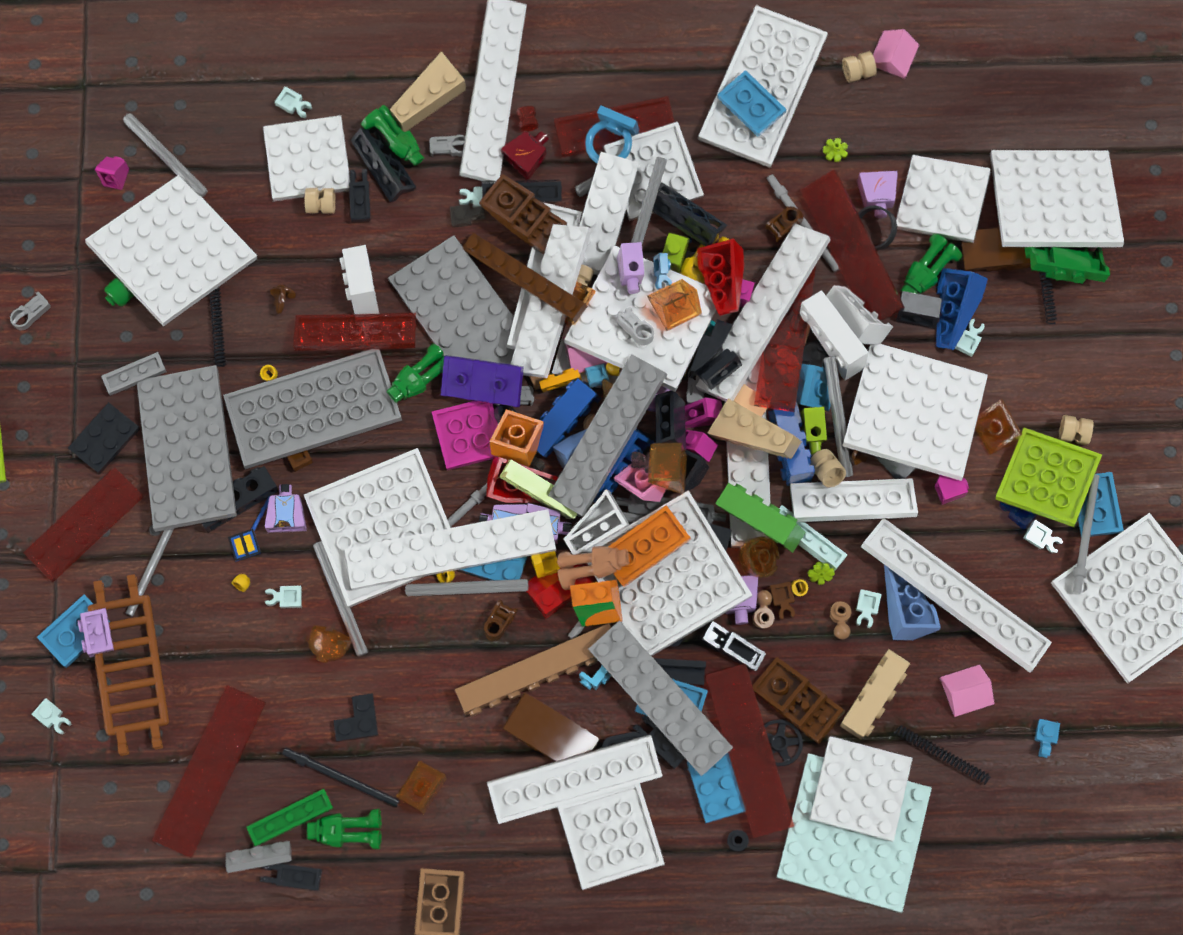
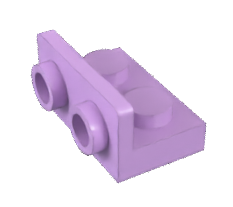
M106 608L80 613L81 620H78L80 633L84 632L85 640H82L83 652H87L89 657H94V654L113 651L114 647Z

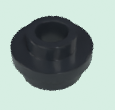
M734 830L728 835L727 843L733 851L739 852L748 846L749 839L744 831ZM740 837L742 839V843L736 844L734 842V838Z

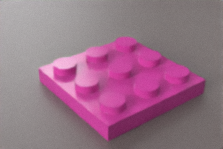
M472 401L432 411L447 470L497 457L491 455L489 442L498 426V422L494 417L492 403Z

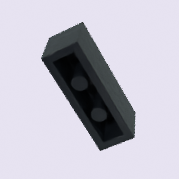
M672 390L655 395L656 445L667 457L685 452V402Z

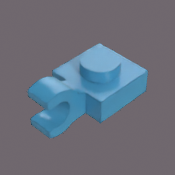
M659 253L653 257L654 277L657 278L655 286L659 290L662 288L661 283L665 282L666 288L669 290L673 285L672 280L667 277L671 266L667 253Z
M1043 719L1038 720L1035 741L1041 742L1039 757L1047 758L1050 756L1051 744L1056 745L1058 742L1060 723Z

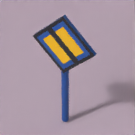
M268 496L250 530L228 537L236 562L261 553L254 531L268 507L270 496Z

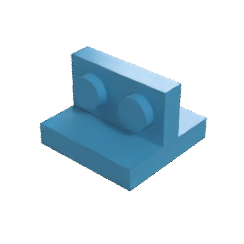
M802 364L794 396L797 404L813 408L824 407V410H830L831 405L825 368Z

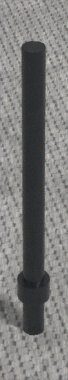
M287 747L283 750L282 755L297 761L296 764L300 766H308L396 808L400 803L399 799L309 758L310 756L303 752L300 754Z

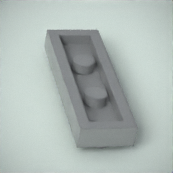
M157 352L104 374L101 377L111 396L137 385L142 380L156 377L167 371Z
M290 841L226 853L227 873L292 861Z

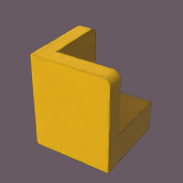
M555 551L531 556L537 578L557 573L561 569L558 565Z

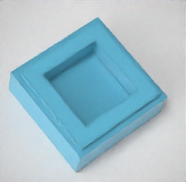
M605 364L585 368L590 388L609 383Z

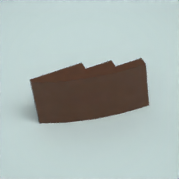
M504 174L498 178L479 202V205L496 220L542 254L545 253L553 224L567 225L566 221L551 212L550 207L537 200L534 193Z
M1000 228L976 230L974 243L962 241L965 271L971 272L983 269L994 271L1006 268L1010 271L1031 267L1030 259L1026 258L1025 247H1002Z
M778 657L774 659L751 687V690L769 706L818 744H820L845 713L843 708L812 685L806 677Z
M527 693L523 694L502 728L554 762L592 752L599 738Z

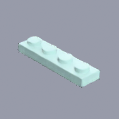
M781 505L779 508L781 510L780 514L784 516L790 514L793 516L791 511ZM797 522L806 532L798 545L823 564H829V567L833 568L835 572L847 557V554L805 522Z

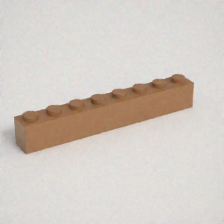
M606 624L455 689L465 716L469 714L471 717L478 715L482 712L481 709L487 706L494 708L501 704V700L509 698V700L515 699L521 695L520 692L527 689L529 692L536 690L540 687L539 684L545 681L552 683L559 679V675L567 673V675L573 674L579 670L578 667L585 664L586 667L594 665L598 661L589 651V648L611 629L610 624Z

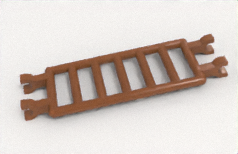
M135 574L127 576L130 598L106 602L104 583H102V580L94 581L97 604H91L87 608L88 612L104 608L110 610L143 604L144 616L109 622L110 630L146 624L147 636L113 642L114 650L149 644L150 657L104 665L103 653L94 654L105 732L108 736H117L118 753L120 756L129 755L126 733L144 729L151 730L153 749H163L160 726H166L169 723L151 600L149 595L139 596L138 580ZM152 665L154 677L107 685L106 673ZM155 685L156 698L110 706L109 693ZM154 706L159 708L160 718L113 727L112 714Z

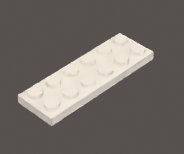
M604 152L600 153L579 227H589L592 231L582 265L590 267L594 271V275H599L614 245L616 246L639 167V162Z
M913 478L842 481L839 485L830 488L825 487L822 482L790 484L793 517L798 520L797 522L917 517L918 515Z

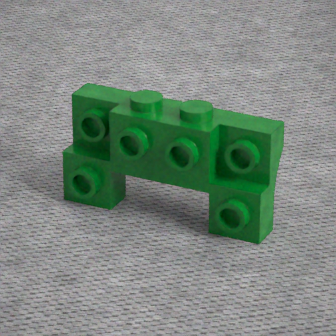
M1025 247L1026 258L1030 259L1031 269L1046 272V278L1084 283L1086 279L1105 282L1110 276L1109 267L1105 264L1102 247H1097L1094 252L1088 251L1087 247H1081L1078 251L1052 247L1050 250L1049 247Z

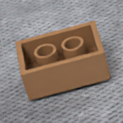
M421 869L415 935H460L465 882L464 872Z

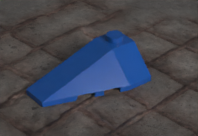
M942 269L937 287V294L940 295L942 301L939 322L937 323L936 347L950 350L955 349L983 298L987 278L975 272Z

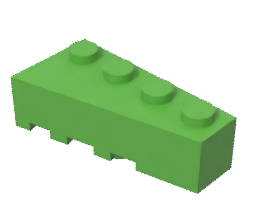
M728 483L715 504L740 521L746 522L756 531L763 532L765 536L777 544L781 543L788 551L793 553L806 533L797 524L798 520L790 514L786 516L780 514L781 510L771 503L769 506L762 503L764 499L754 493L752 496L745 493L747 489L736 483L733 486Z

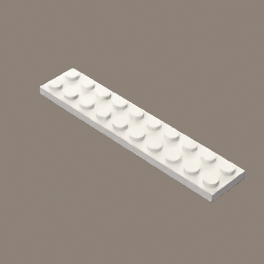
M487 0L460 176L480 181H497L500 177L503 160L501 148L505 146L527 6L525 4L510 0Z
M798 224L792 227L753 291L750 302L745 304L731 327L725 343L715 356L717 357L725 349H729L738 355L742 366L712 390L700 379L696 385L698 390L723 401H727L728 398L734 401L829 244V236Z
M762 353L744 384L766 398L764 354ZM765 412L762 418L767 420ZM726 441L728 483L733 486L736 483L747 489L745 493L750 496L753 493L764 499L762 503L769 506L768 453ZM729 514L730 529L732 530L730 535L731 548L772 547V540L765 536L763 532L756 531L746 522H742Z
M547 509L345 548L351 589L355 590L556 551L549 510Z
M885 518L880 521L861 547L1028 672L1035 668L1052 643Z

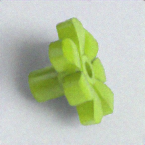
M836 138L834 142L832 139L827 140V146L823 147V153L827 154L826 159L828 161L834 158L835 162H840L841 157L843 159L847 157L848 153L845 150L848 146L846 143L841 144V139Z
M817 562L813 566L814 569L808 571L810 581H817L818 585L825 584V580H832V576L835 575L834 569L830 568L829 564H823L822 562Z

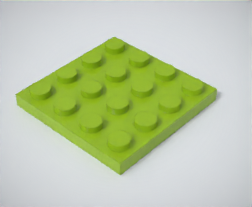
M1023 428L995 500L1075 527L1102 454Z

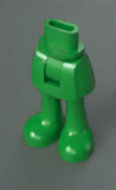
M382 105L379 109L376 108L362 121L361 126L366 130L373 127L379 129L390 143L389 148L400 158H405L406 161L410 160L414 166L425 159L420 154V148L410 130L403 131L386 105Z
M935 233L932 234L929 238L931 246L919 262L914 261L910 266L904 286L900 290L901 293L906 291L921 294L933 287L938 282L937 275L950 261L958 262L962 258L960 250L950 243L935 264L929 269L927 266L947 245V240L944 237Z
M431 344L427 348V354L413 367L406 365L392 383V387L386 391L394 402L397 403L401 399L405 400L407 397L411 398L424 392L426 385L443 373V350L436 344ZM433 362H437L431 369H429L422 376L419 375V373L423 371L426 367H428L430 364H432Z
M372 809L369 816L345 818L341 813L323 817L321 820H317V822H308L307 839H317V842L333 847H342L343 843L348 842L368 843L372 849L378 850L381 848L382 839L380 830L345 832V828H381L380 809Z

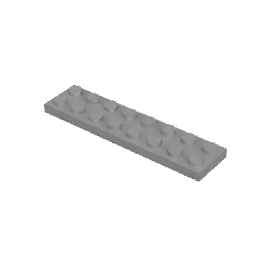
M631 354L548 495L549 497L584 517L668 375L667 373Z
M620 621L589 648V651L701 776L733 748Z

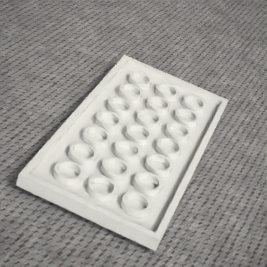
M756 5L718 93L746 70L787 109L786 113L757 137L716 95L698 140L771 168L828 33Z

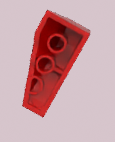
M734 239L697 248L698 268L705 279L704 282L711 293V298L718 314L721 316L739 311L744 272L743 248Z
M500 457L493 458L487 477L486 497L504 503H540L499 478L509 460ZM521 465L552 485L559 478Z
M584 563L574 565L573 568L588 566V564ZM558 572L541 578H537L536 575L528 581L529 588L525 592L545 619L572 601L571 589L564 590L562 588ZM595 576L575 579V585L598 582Z

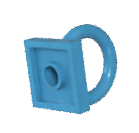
M600 105L597 111L600 122L593 125L587 133L585 139L586 152L598 164L600 156L594 150L593 139L597 132L606 128L614 134L623 135L624 148L617 156L626 159L632 148L631 136L638 135L639 133L637 120Z

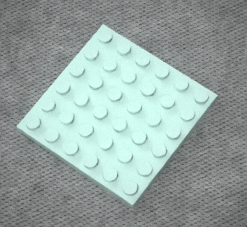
M808 753L776 878L902 913L931 787L907 781L893 842L810 820V815L824 758Z

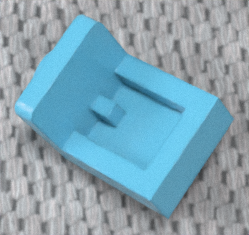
M602 665L593 678L584 672L580 673L579 678L583 686L589 690L591 688L597 690L601 683L605 685L612 675Z

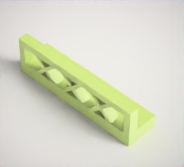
M509 459L499 478L550 509L559 511L563 517L575 519L577 513L548 496L554 485L512 459Z

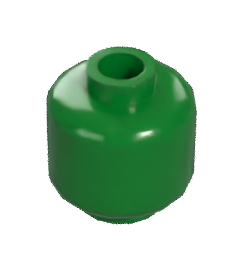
M118 277L114 278L105 287V293L107 294L105 299L112 306L117 304L123 307L134 297V294Z

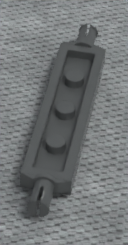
M632 493L629 498L617 496L616 502L618 505L628 506L629 513L646 516L673 499L662 497L660 502L645 501ZM696 503L708 523L712 524L713 520L726 521L727 514L716 513L713 505Z

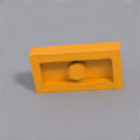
M570 368L562 371L563 374L558 376L554 374L548 375V378H543L542 381H539L541 390L547 392L568 385L572 380L576 381L578 378L582 381L581 374L578 369Z

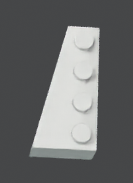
M821 290L803 301L800 309L801 317L809 324L828 356L836 358L837 370L844 381L862 371L866 365L869 352Z

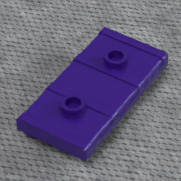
M446 355L444 356L441 396L520 407L524 366Z

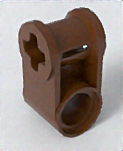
M786 207L765 225V229L770 230L776 238L775 241L779 243L788 236L795 224L800 225L803 222V213L796 207ZM796 211V219L790 221L789 214Z
M499 599L484 625L486 638L490 641L499 640L515 618L518 609L508 607ZM491 626H496V627H498V628H499L498 633H496V634H491V633H489V632H488L489 627H491Z

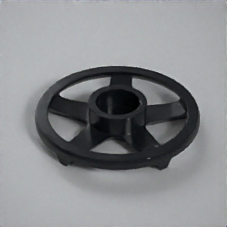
M776 719L765 723L756 736V749L763 761L772 766L783 767L792 764L800 756L803 748V739L800 731L795 725L786 720ZM779 723L776 735L763 731L769 725ZM789 725L797 733L798 738H786L785 726ZM760 736L770 743V747L764 753L760 749ZM799 744L798 752L790 759L787 747ZM775 752H779L785 762L777 763L768 758Z

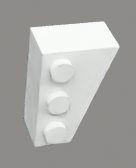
M366 245L342 249L343 258H340L342 270L346 269V273H342L344 284L349 286L345 291L347 300L352 301L356 320L379 316Z
M833 285L826 295L863 344H881L893 328L889 323L883 324L877 319L879 314L875 311L870 313L864 308V302L846 287Z
M606 489L584 517L568 533L564 541L572 554H581L630 524L611 492Z

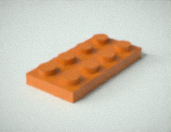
M667 505L608 546L614 549L628 550L629 565L622 566L620 570L613 573L623 588L691 540V537Z

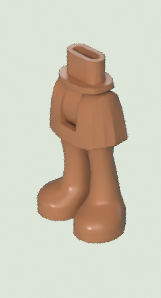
M595 546L592 548L591 553L571 554L567 551L561 552L558 555L557 562L561 568L558 570V577L562 588L569 590L571 585H575V579L596 576L599 579L617 572L622 566L629 565L628 550ZM592 563L590 566L573 568L574 565Z

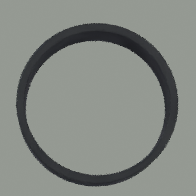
M873 205L863 208L856 214L852 223V234L855 241L860 246L873 251L888 247L893 242L897 233V222L894 215L880 206ZM883 210L891 220L890 235L882 244L868 247L861 242L858 236V224L867 212Z

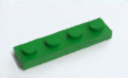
M322 789L246 828L256 847L334 808L325 789Z

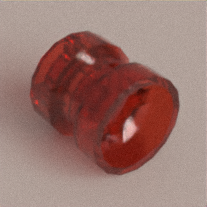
M523 106L517 109V118L520 119V131L531 132L538 129L539 124L538 120L535 119L536 109L534 106Z

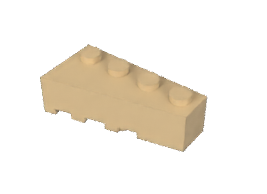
M441 52L391 107L390 112L403 131H408L466 90L465 80Z
M729 398L707 433L720 441H727L792 459L802 442L791 433Z
M888 649L841 722L840 727L860 740L864 735L868 737L875 727L871 725L875 718L880 719L884 713L885 708H883V705L886 701L890 702L896 693L894 688L897 683L901 685L907 676L904 672L910 663Z

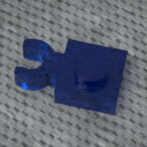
M1000 502L999 505L1003 511L1010 512L1008 518L1023 530L1038 515L1010 504H1005L1004 502Z

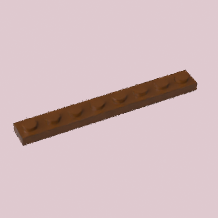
M472 233L463 245V250L574 322H577L588 307L583 301L475 233Z

